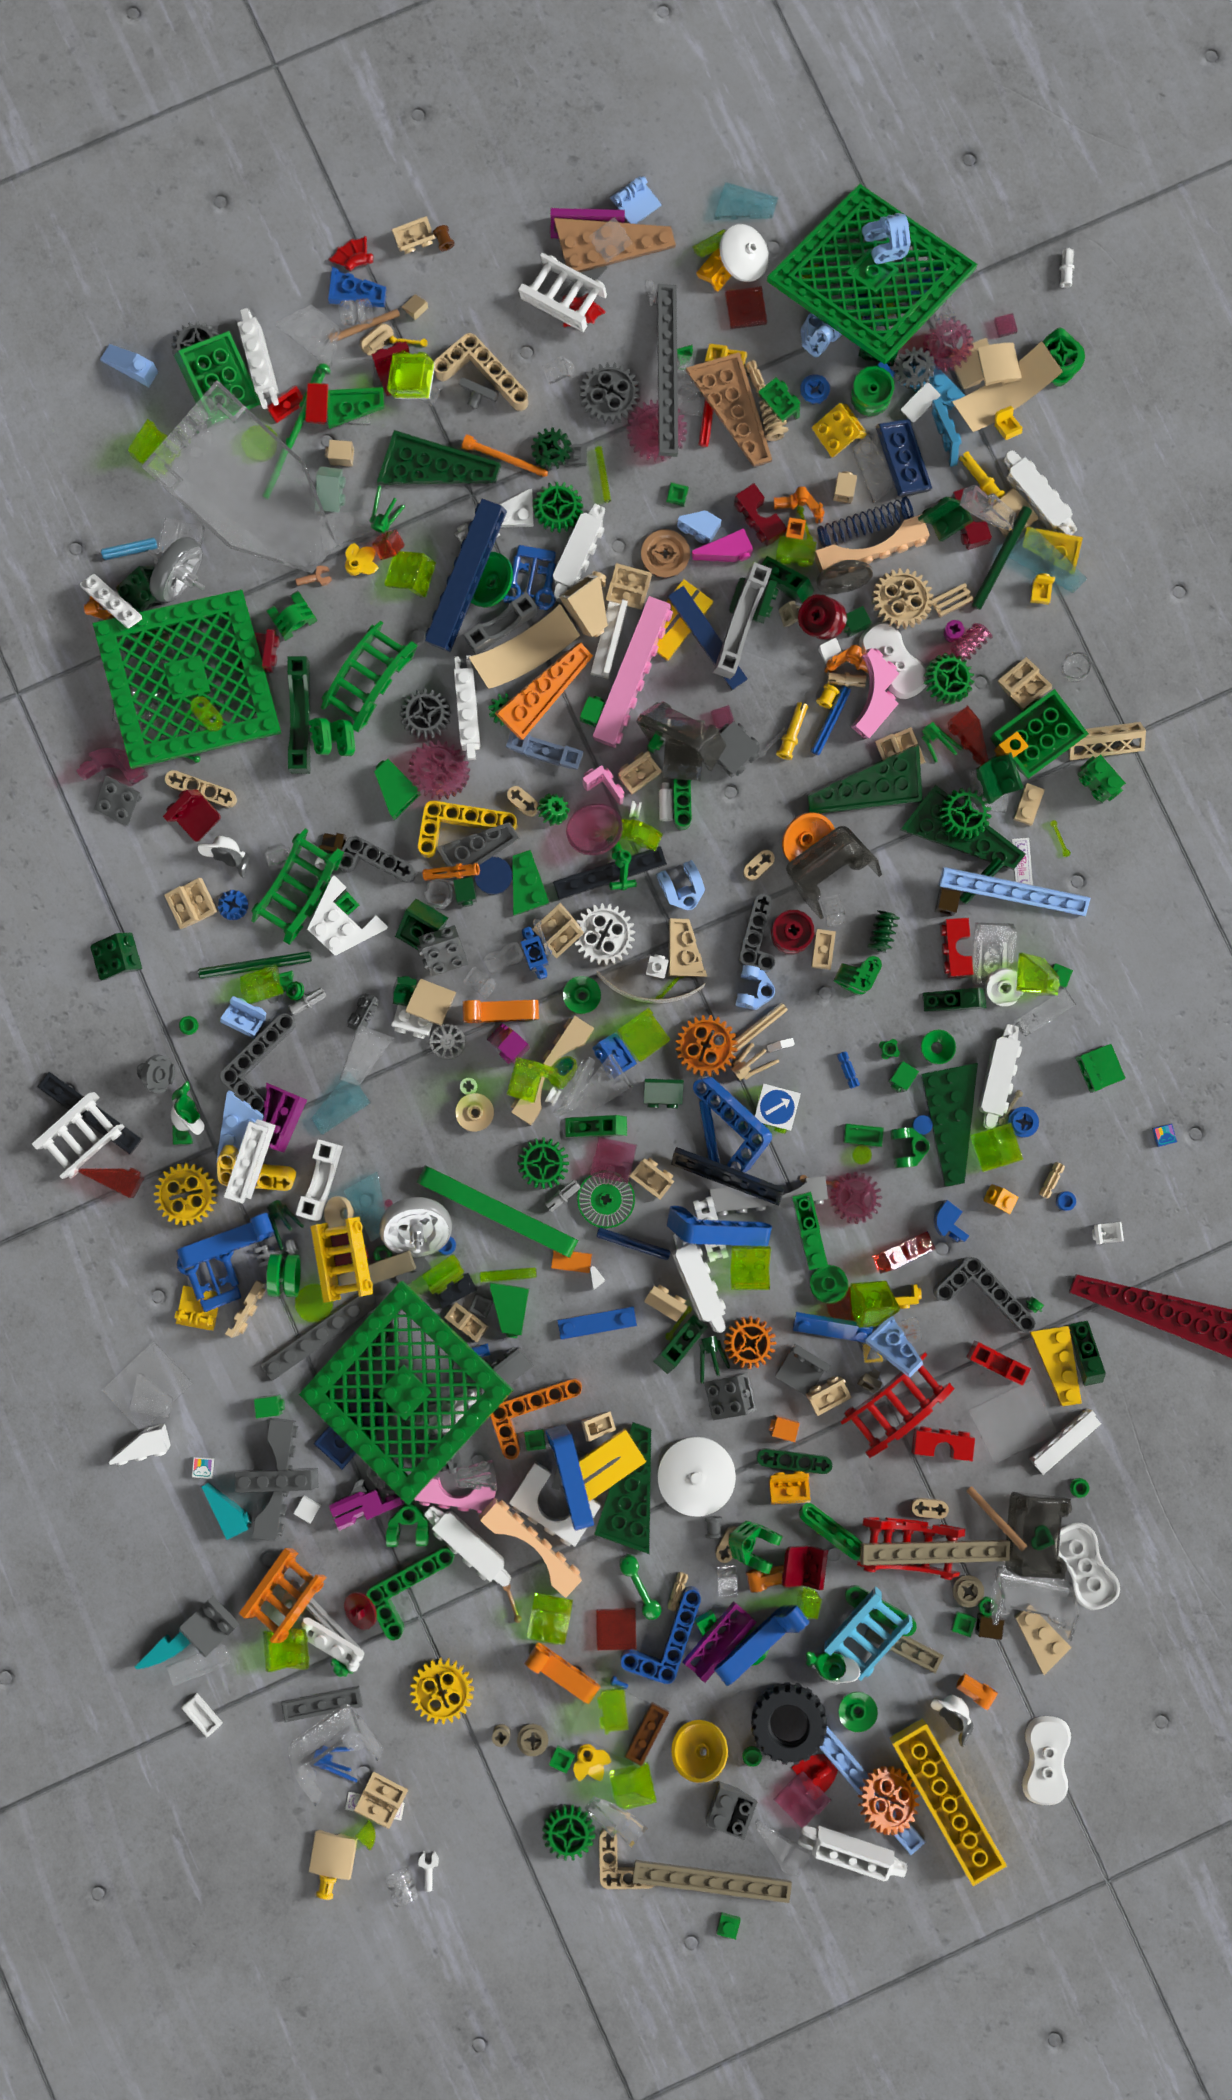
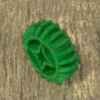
M556 481L555 486L548 483V489L542 486V493H536L537 498L533 500L535 504L533 506V511H535L534 517L538 519L539 525L544 523L543 528L545 530L550 527V532H553L556 528L560 534L561 528H564L567 532L568 526L574 528V522H577L578 516L583 514L581 510L583 509V503H580L582 497L577 496V490L572 491V485L566 488L565 482L562 483V486H559V483ZM560 495L567 497L571 502L563 500ZM554 496V499L552 501L547 502V504H544L548 498ZM557 501H559L560 505L559 514L556 509ZM572 511L569 516L562 519L563 514ZM544 512L553 514L556 519L548 517Z
M944 653L942 656L938 655L935 659H932L929 662L930 665L925 668L927 672L923 675V677L927 678L923 684L929 686L926 691L931 690L932 692L930 697L936 696V702L942 700L943 704L949 702L950 705L956 702L959 703L963 698H966L968 692L973 689L970 685H973L975 682L970 679L974 676V673H969L972 666L967 667L965 665L967 660L962 662L961 656L955 658V653L950 655ZM942 665L951 666L948 670L939 669ZM950 687L959 689L957 692L947 691Z
M969 787L966 793L963 788L959 789V793L953 790L952 795L948 794L946 796L947 801H942L941 804L944 807H941L939 811L944 814L940 816V819L946 820L942 823V826L948 825L949 828L946 831L949 833L953 830V837L960 833V839H963L965 834L968 839H971L972 833L977 837L979 831L984 832V826L989 825V821L986 819H990L992 816L987 813L991 811V807L985 806L988 802L987 800H982L983 794L977 796L978 790H975L973 793H971V788ZM964 799L962 807L951 808L955 801ZM971 801L978 807L979 810H976L972 807ZM964 809L966 810V813L969 814V815L966 817V819H965V813H962V812L964 811ZM952 816L959 819L960 825L953 820ZM979 818L977 825L967 827L970 819Z
M542 1137V1143H539L538 1139L535 1138L534 1142L536 1145L533 1146L531 1142H528L527 1144L530 1149L522 1148L526 1152L525 1156L522 1154L518 1155V1157L524 1158L523 1162H517V1165H523L524 1167L518 1171L519 1173L525 1171L526 1174L522 1176V1179L524 1180L529 1177L528 1185L535 1181L534 1188H537L539 1183H542L541 1189H545V1183H548L549 1188H553L551 1182L554 1181L556 1185H559L560 1183L557 1178L565 1179L561 1172L568 1173V1169L563 1168V1165H569V1162H563V1159L567 1158L568 1154L561 1155L565 1148L562 1147L558 1150L557 1147L560 1143L556 1142L554 1146L551 1145L553 1142L551 1138L548 1144L545 1143V1137ZM541 1148L540 1157L537 1160H528L534 1150ZM546 1148L555 1151L559 1160L548 1159ZM543 1153L546 1161L554 1163L545 1166L544 1174L543 1169L540 1168L541 1166L533 1164L542 1161ZM528 1166L539 1168L540 1179L535 1178L529 1172ZM559 1166L557 1173L553 1177L546 1179L548 1168Z
M564 1804L562 1811L556 1807V1814L550 1812V1819L546 1818L544 1820L547 1826L542 1827V1831L545 1833L542 1835V1839L547 1840L545 1842L546 1848L551 1847L549 1850L550 1854H553L555 1851L557 1852V1859L564 1855V1861H567V1856H571V1860L574 1861L576 1854L581 1858L583 1856L582 1851L588 1853V1846H593L591 1839L595 1838V1833L592 1832L595 1830V1825L591 1824L593 1822L592 1817L587 1818V1811L581 1814L582 1807L580 1806L577 1810H574V1804L570 1805V1809H567L566 1804ZM567 1818V1822L565 1824L558 1825L557 1827L555 1826L557 1822ZM575 1819L579 1821L584 1827V1830H581V1828L576 1827L573 1823V1820ZM569 1824H570V1825H571L570 1830H572V1831H571V1833H570V1835H569V1840H567L566 1832H567V1830L569 1829ZM553 1834L563 1839L564 1846L555 1840ZM583 1838L577 1845L570 1846L572 1841Z

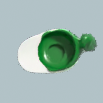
M186 1081L172 1094L171 1120L178 1130L187 1131L190 1129L194 1134L199 1135L204 1130V1123L200 1119L195 1102L187 1096L190 1085Z
M812 1652L806 1653V1665L816 1669L818 1675L826 1682L832 1684L854 1682L860 1676L859 1666L851 1658L837 1653H832L830 1656L825 1652L817 1657Z

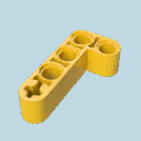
M225 1145L217 1159L218 1181L224 1186H228L231 1177L229 1174H232L239 1153L238 1149L233 1145ZM263 1164L255 1188L288 1191L293 1186L296 1171L289 1166Z

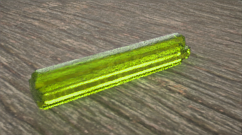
M535 1267L480 1272L481 1282L537 1277Z

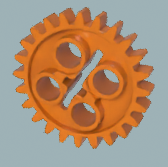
M702 1015L701 1021L694 1017L695 1023L692 1024L690 1021H687L689 1027L682 1026V1029L685 1031L684 1034L678 1033L681 1040H676V1043L680 1047L675 1049L677 1052H681V1054L677 1057L678 1059H684L681 1062L682 1066L688 1064L686 1070L690 1071L693 1069L694 1075L699 1071L701 1077H704L705 1072L711 1077L713 1071L719 1075L720 1068L726 1071L724 1065H732L729 1059H736L732 1052H738L737 1048L733 1047L738 1042L732 1040L736 1037V1034L730 1033L732 1031L731 1026L725 1028L727 1025L726 1021L720 1024L719 1017L715 1021H713L712 1015L709 1016L708 1020ZM704 1029L707 1031L705 1037H697L699 1030ZM711 1031H715L709 1041ZM723 1037L724 1042L721 1045H715V1039ZM709 1041L711 1047L705 1050L703 1044H707ZM692 1047H698L699 1052L698 1054L692 1056L689 1053L690 1049ZM704 1053L703 1060L700 1062L699 1058ZM710 1054L716 1055V1060L713 1063L707 1062V1057Z
M893 1766L873 1769L874 1773L867 1774L869 1779L862 1780L865 1786L859 1787L863 1794L858 1795L862 1799L858 1806L864 1808L860 1814L867 1815L864 1822H871L870 1828H876L877 1833L883 1832L884 1835H890V1833L891 1835H897V1831L898 1833H903L904 1828H910L909 1822H915L912 1815L918 1814L914 1809L915 1806H920L919 1803L915 1802V1799L919 1797V1795L914 1794L917 1787H911L913 1780H906L907 1773H901V1769L894 1770ZM882 1782L885 1784V1790H884V1791L882 1790V1787H881ZM899 1790L902 1793L901 1799L898 1796ZM874 1793H876L877 1795H879V1796H881V1797H887L888 1800H886V1799H884V1798H879V1797L875 1796ZM890 1801L903 1805V1808H901L897 1804H890ZM876 1802H878V1804H879V1809H878V1811L876 1810V1807H875ZM893 1810H895V1812H896V1817H895V1819L893 1818V1815H892Z

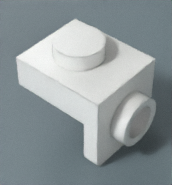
M655 954L650 956L646 975L664 979L669 960H666V957Z
M1114 1222L1094 1225V1229H1092L1093 1240H1096L1097 1244L1124 1241L1122 1223Z

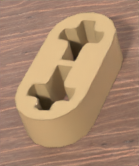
M513 786L508 790L507 797L509 802L523 814L532 817L538 813V810H536L539 806L538 802L522 788ZM519 791V796L522 799V801H520L518 798H515L513 800L512 792L517 793ZM524 802L528 803L529 805L533 803L535 810L526 811L527 806L524 804Z
M770 850L761 851L745 866L743 871L744 877L749 881L757 880L774 863V854ZM762 855H764L765 857L769 855L770 863L764 862L762 865H760V862L763 859ZM757 866L758 869L755 872L756 876H749L748 868L754 869Z
M916 1498L910 1505L912 1512L919 1517L943 1519L949 1512L947 1504L937 1499ZM921 1502L928 1509H921V1512H918L915 1505L917 1506ZM939 1504H941V1507L944 1508V1511H941L940 1514H938L937 1511L931 1510V1508H937Z
M730 1526L726 1529L716 1548V1557L722 1563H727L732 1559L728 1534L737 1528L735 1526ZM726 1546H729L727 1550L729 1556H724V1558H721V1553L719 1551H724Z

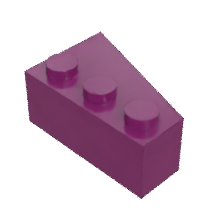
M503 1023L487 1039L500 1051L499 1056L507 1064L512 1062L515 1065L530 1049L529 1044Z
M266 1083L267 1094L266 1101H264L265 1113L262 1121L276 1125L269 1147L285 1153L307 1099Z

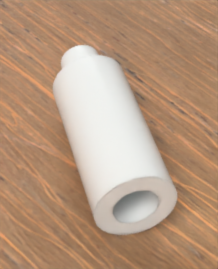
M668 782L662 783V789L659 790V821H672L673 790L670 789Z

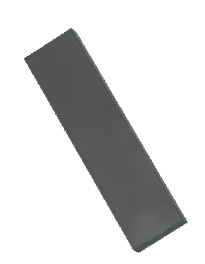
M360 1686L285 1700L281 1702L284 1722H290L360 1708L363 1706Z

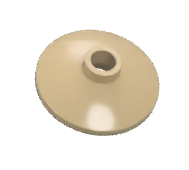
M471 1093L461 1098L455 1111L456 1119L468 1131H481L491 1124L494 1117V1108L486 1096ZM474 1109L479 1111L478 1116L472 1115Z

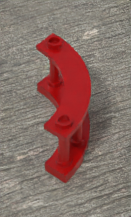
M926 1352L919 1355L922 1361L927 1356ZM922 1365L917 1371L930 1385L934 1393L930 1398H925L913 1381L901 1371L856 1408L852 1406L844 1412L845 1417L840 1422L843 1425L850 1420L853 1421L869 1441L870 1447L865 1453L869 1458H872L888 1448L887 1444L895 1438L899 1440L933 1412L931 1408L937 1402L941 1404L955 1389L951 1383L945 1386L939 1385ZM901 1381L920 1403V1408L914 1413H909L891 1390ZM884 1395H886L903 1417V1422L896 1428L890 1425L874 1405ZM868 1409L886 1431V1435L880 1439L878 1437L875 1438L858 1416L864 1410Z
M879 1517L863 1518L862 1526L869 1527L871 1531L869 1543H877L878 1534L881 1530H884L883 1543H891L892 1532L895 1529H901L904 1532L903 1542H911V1534H914V1531L923 1532L925 1535L924 1542H932L935 1534L946 1535L947 1541H955L960 1537H965V1529L944 1524L928 1526V1522L901 1518L886 1517L882 1521H879ZM860 1561L857 1563V1566L864 1567V1571L876 1572L878 1569L911 1570L941 1575L940 1578L952 1580V1578L960 1576V1572L952 1570V1563H944V1569L929 1566V1563L921 1565H862Z

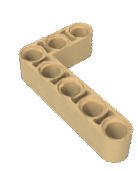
M472 333L462 336L434 361V373L440 381L448 380L471 361L515 410L523 411L528 407L527 391L478 337ZM469 343L474 344L473 347H467L466 345ZM455 355L461 356L459 359L452 358ZM480 357H486V358H487V359L484 360V361L478 360ZM441 367L447 368L445 371L438 370ZM493 370L499 371L498 374H491ZM507 383L512 385L509 388L503 387ZM518 397L524 398V400L520 402L516 401L515 399Z

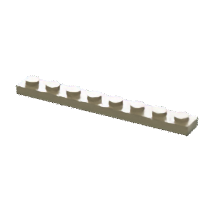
M1010 1541L861 1543L860 1564L1010 1561Z
M635 1860L632 1878L633 1883L790 1903L792 1887L791 1880Z

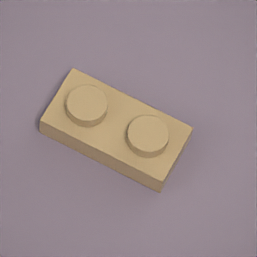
M1027 783L1013 820L1032 826L1045 789Z
M816 930L812 968L831 970L836 931Z

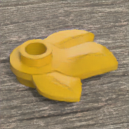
M355 543L349 545L345 552L347 559L345 562L346 571L352 576L359 575L360 573L366 575L375 573L379 569L372 562L375 558V548L366 546L360 549Z
M591 1744L581 1745L577 1751L578 1759L574 1764L576 1779L581 1781L588 1774L593 1779L602 1781L604 1775L603 1765L611 1763L609 1754L604 1750L595 1749ZM589 1751L591 1755L586 1757L583 1753Z

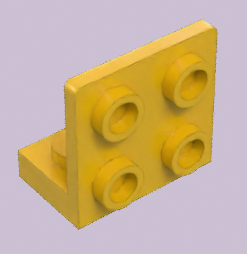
M844 403L836 405L812 426V430L831 457H835L856 438L863 439L868 435L849 406Z

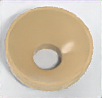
M334 1196L328 1200L324 1209L325 1223H328L329 1228L346 1225L344 1218L345 1209H347V1219L353 1218L354 1209L345 1197Z

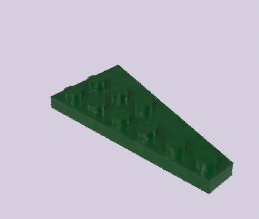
M394 430L377 479V485L496 483L501 463Z
M919 744L913 745L807 794L808 811L827 813L922 801Z
M937 785L932 788L900 829L906 833L989 862L998 857L1004 862L1003 867L1014 870L1026 855L989 825L984 826L985 831H979L977 837L973 833L971 839H968L966 834L963 839H960V833L953 837L954 831L951 830L948 833L946 830L949 826H942V823L946 820L940 819V816L944 813L939 811L941 807H944L941 803L943 800L947 801L946 796L948 794ZM955 801L951 808L962 807V804ZM964 809V811H963L962 813H965V819H966V817H967L969 814H967V813H966V810ZM952 816L953 820L960 825L959 819ZM979 818L970 819L967 827L977 825Z
M978 1063L921 1074L929 1116L933 1124L932 1130L944 1187L965 1183Z
M633 1422L629 1436L646 1462L610 1487L594 1535L649 1554L651 1428Z

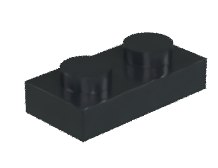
M467 1273L436 1289L434 1292L442 1308L476 1291L477 1288L470 1274Z

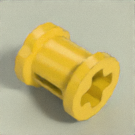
M824 684V690L820 698L816 699V702L824 708L831 709V703L835 696L839 694V690L832 685Z
M319 1875L320 1885L319 1890L316 1891V1897L324 1900L333 1899L334 1894L332 1890L337 1878Z

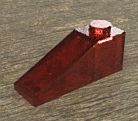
M132 1167L130 1169H79L78 1171L128 1198L136 1196L145 1178L140 1175L141 1172Z

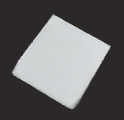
M836 638L820 645L818 648L825 664L834 655L842 653Z
M592 1266L590 1269L593 1290H595L605 1282V1279L596 1267Z

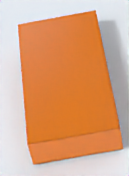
M554 1250L551 1268L590 1273L592 1254L573 1251L569 1258Z

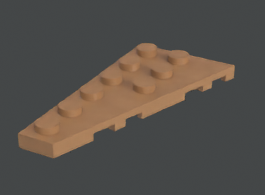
M554 218L565 265L579 273L675 248L676 246L671 226Z
M740 352L687 367L685 371L752 466L756 467L772 462Z

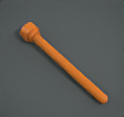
M466 434L463 440L462 449L466 451L477 450L542 477L548 475L546 469L477 443L473 436Z

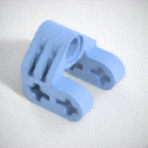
M896 213L887 217H880V220L870 222L862 228V234L868 242L887 237L890 239L889 243L878 245L871 251L872 258L876 264L898 260L908 254L911 242L908 220L905 214Z
M812 313L807 316L800 330L802 347L814 357H819L827 349L830 342H835L842 335L836 330L833 332L832 327Z
M692 860L683 863L685 873L692 886L687 885L675 891L666 870L656 873L669 904L684 910H692L696 907L705 888L701 875Z
M743 965L741 978L760 983L757 998H754L752 995L738 993L735 1005L757 1010L774 997L775 988L763 970L755 966ZM768 987L771 989L772 994L770 996H763L761 989Z

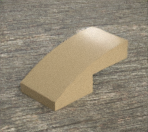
M457 1302L444 1317L475 1342H478L489 1328L488 1325Z

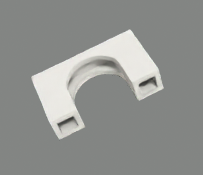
M318 1139L312 1157L316 1159L313 1178L308 1192L300 1198L296 1212L297 1216L311 1220L322 1219L343 1146Z
M535 1461L509 1502L512 1505L511 1509L519 1514L523 1512L528 1516L527 1519L536 1525L540 1523L544 1526V1530L550 1535L556 1534L561 1537L560 1541L565 1545L570 1546L572 1544L576 1546L587 1528L575 1531L570 1514L563 1518H551L541 1510L538 1503V1495L552 1471ZM592 1499L589 1505L592 1517L594 1518L601 1507V1503Z

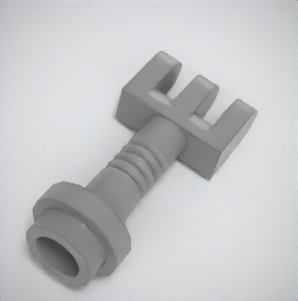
M291 1239L286 1240V1245H283V1251L279 1247L269 1250L268 1245L254 1249L255 1253L263 1252L262 1255L256 1256L257 1260L265 1259V1262L258 1264L259 1268L268 1265L270 1254H284L287 1252L290 1255L295 1254L298 1251L297 1242Z

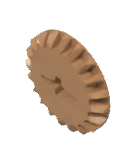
M663 529L653 532L646 538L642 545L641 558L644 567L649 572L662 578H671L678 575L687 566L690 558V549L687 541L681 534L673 530ZM664 550H668V554H671L667 556V559L660 555Z

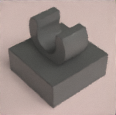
M571 444L569 447L572 448V452L568 453L570 456L568 465L586 466L587 445Z

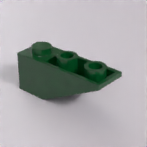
M968 988L924 992V1012L986 1009L985 989Z
M1083 1321L1069 1324L1077 1365L1084 1386L1103 1383L1106 1372L1089 1322Z

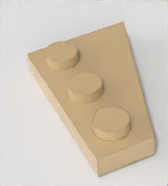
M670 918L669 976L707 977L690 920Z
M261 1280L255 1282L243 1303L245 1308L240 1309L234 1318V1323L236 1324L233 1329L228 1328L225 1335L233 1338L245 1332L248 1326L246 1323L249 1316L252 1317L257 1309V1306H255L258 1299L263 1298L267 1290L264 1288L266 1283Z
M1029 1603L1015 1616L1042 1674L1045 1675L1072 1647Z

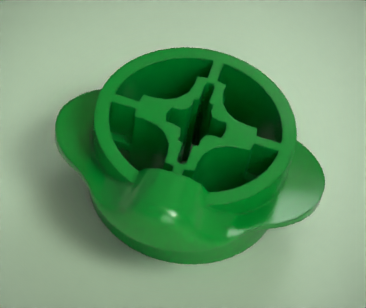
M1060 327L1048 334L1042 341L1048 350L1055 348L1050 353L1063 371L1052 381L1056 387H1061L1069 382L1082 368L1085 361V351L1082 345L1067 333L1064 328Z

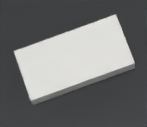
M926 383L900 411L914 424L932 405L933 400L938 399L941 394L930 383Z
M198 1693L181 1707L206 1738L223 1723Z

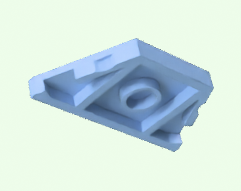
M228 1091L226 1094L217 1159L225 1145H233L239 1152L248 1123L250 1121L256 1123L257 1119L263 1120L264 1118L262 1113L254 1110L246 1101H241L232 1091Z

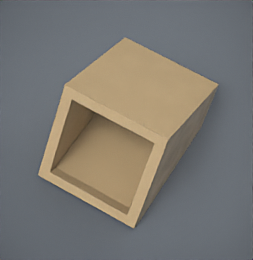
M588 575L561 594L559 598L583 635L598 637L604 633V628L608 626L601 580L599 576Z

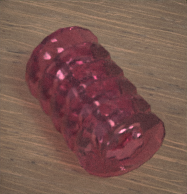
M973 623L971 628H968L966 633H963L961 638L956 640V644L950 646V650L952 653H955V658L961 656L962 662L964 658L971 660L972 657L969 653L976 655L975 647L981 650L982 645L980 642L986 645L988 643L986 638L992 639L993 636L984 625Z

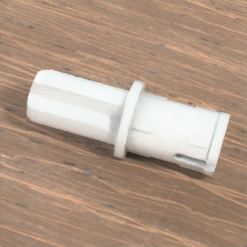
M1070 248L1062 251V265L1059 268L1061 271L1060 286L1063 288L1072 286V272L1075 269L1073 265L1074 251Z

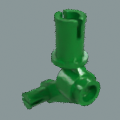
M615 836V840L614 837H610L607 843L612 852L611 857L615 860V864L621 868L619 882H610V890L620 889L623 891L627 888L636 887L637 882L635 879L627 880L628 866L631 861L630 852L622 849L617 836Z

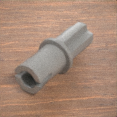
M318 988L308 995H303V998L290 1004L289 1008L293 1015L296 1016L324 999L326 993L322 988Z
M572 1180L563 1189H558V1193L545 1202V1205L553 1212L563 1202H568L567 1199L580 1189V1185L575 1180Z

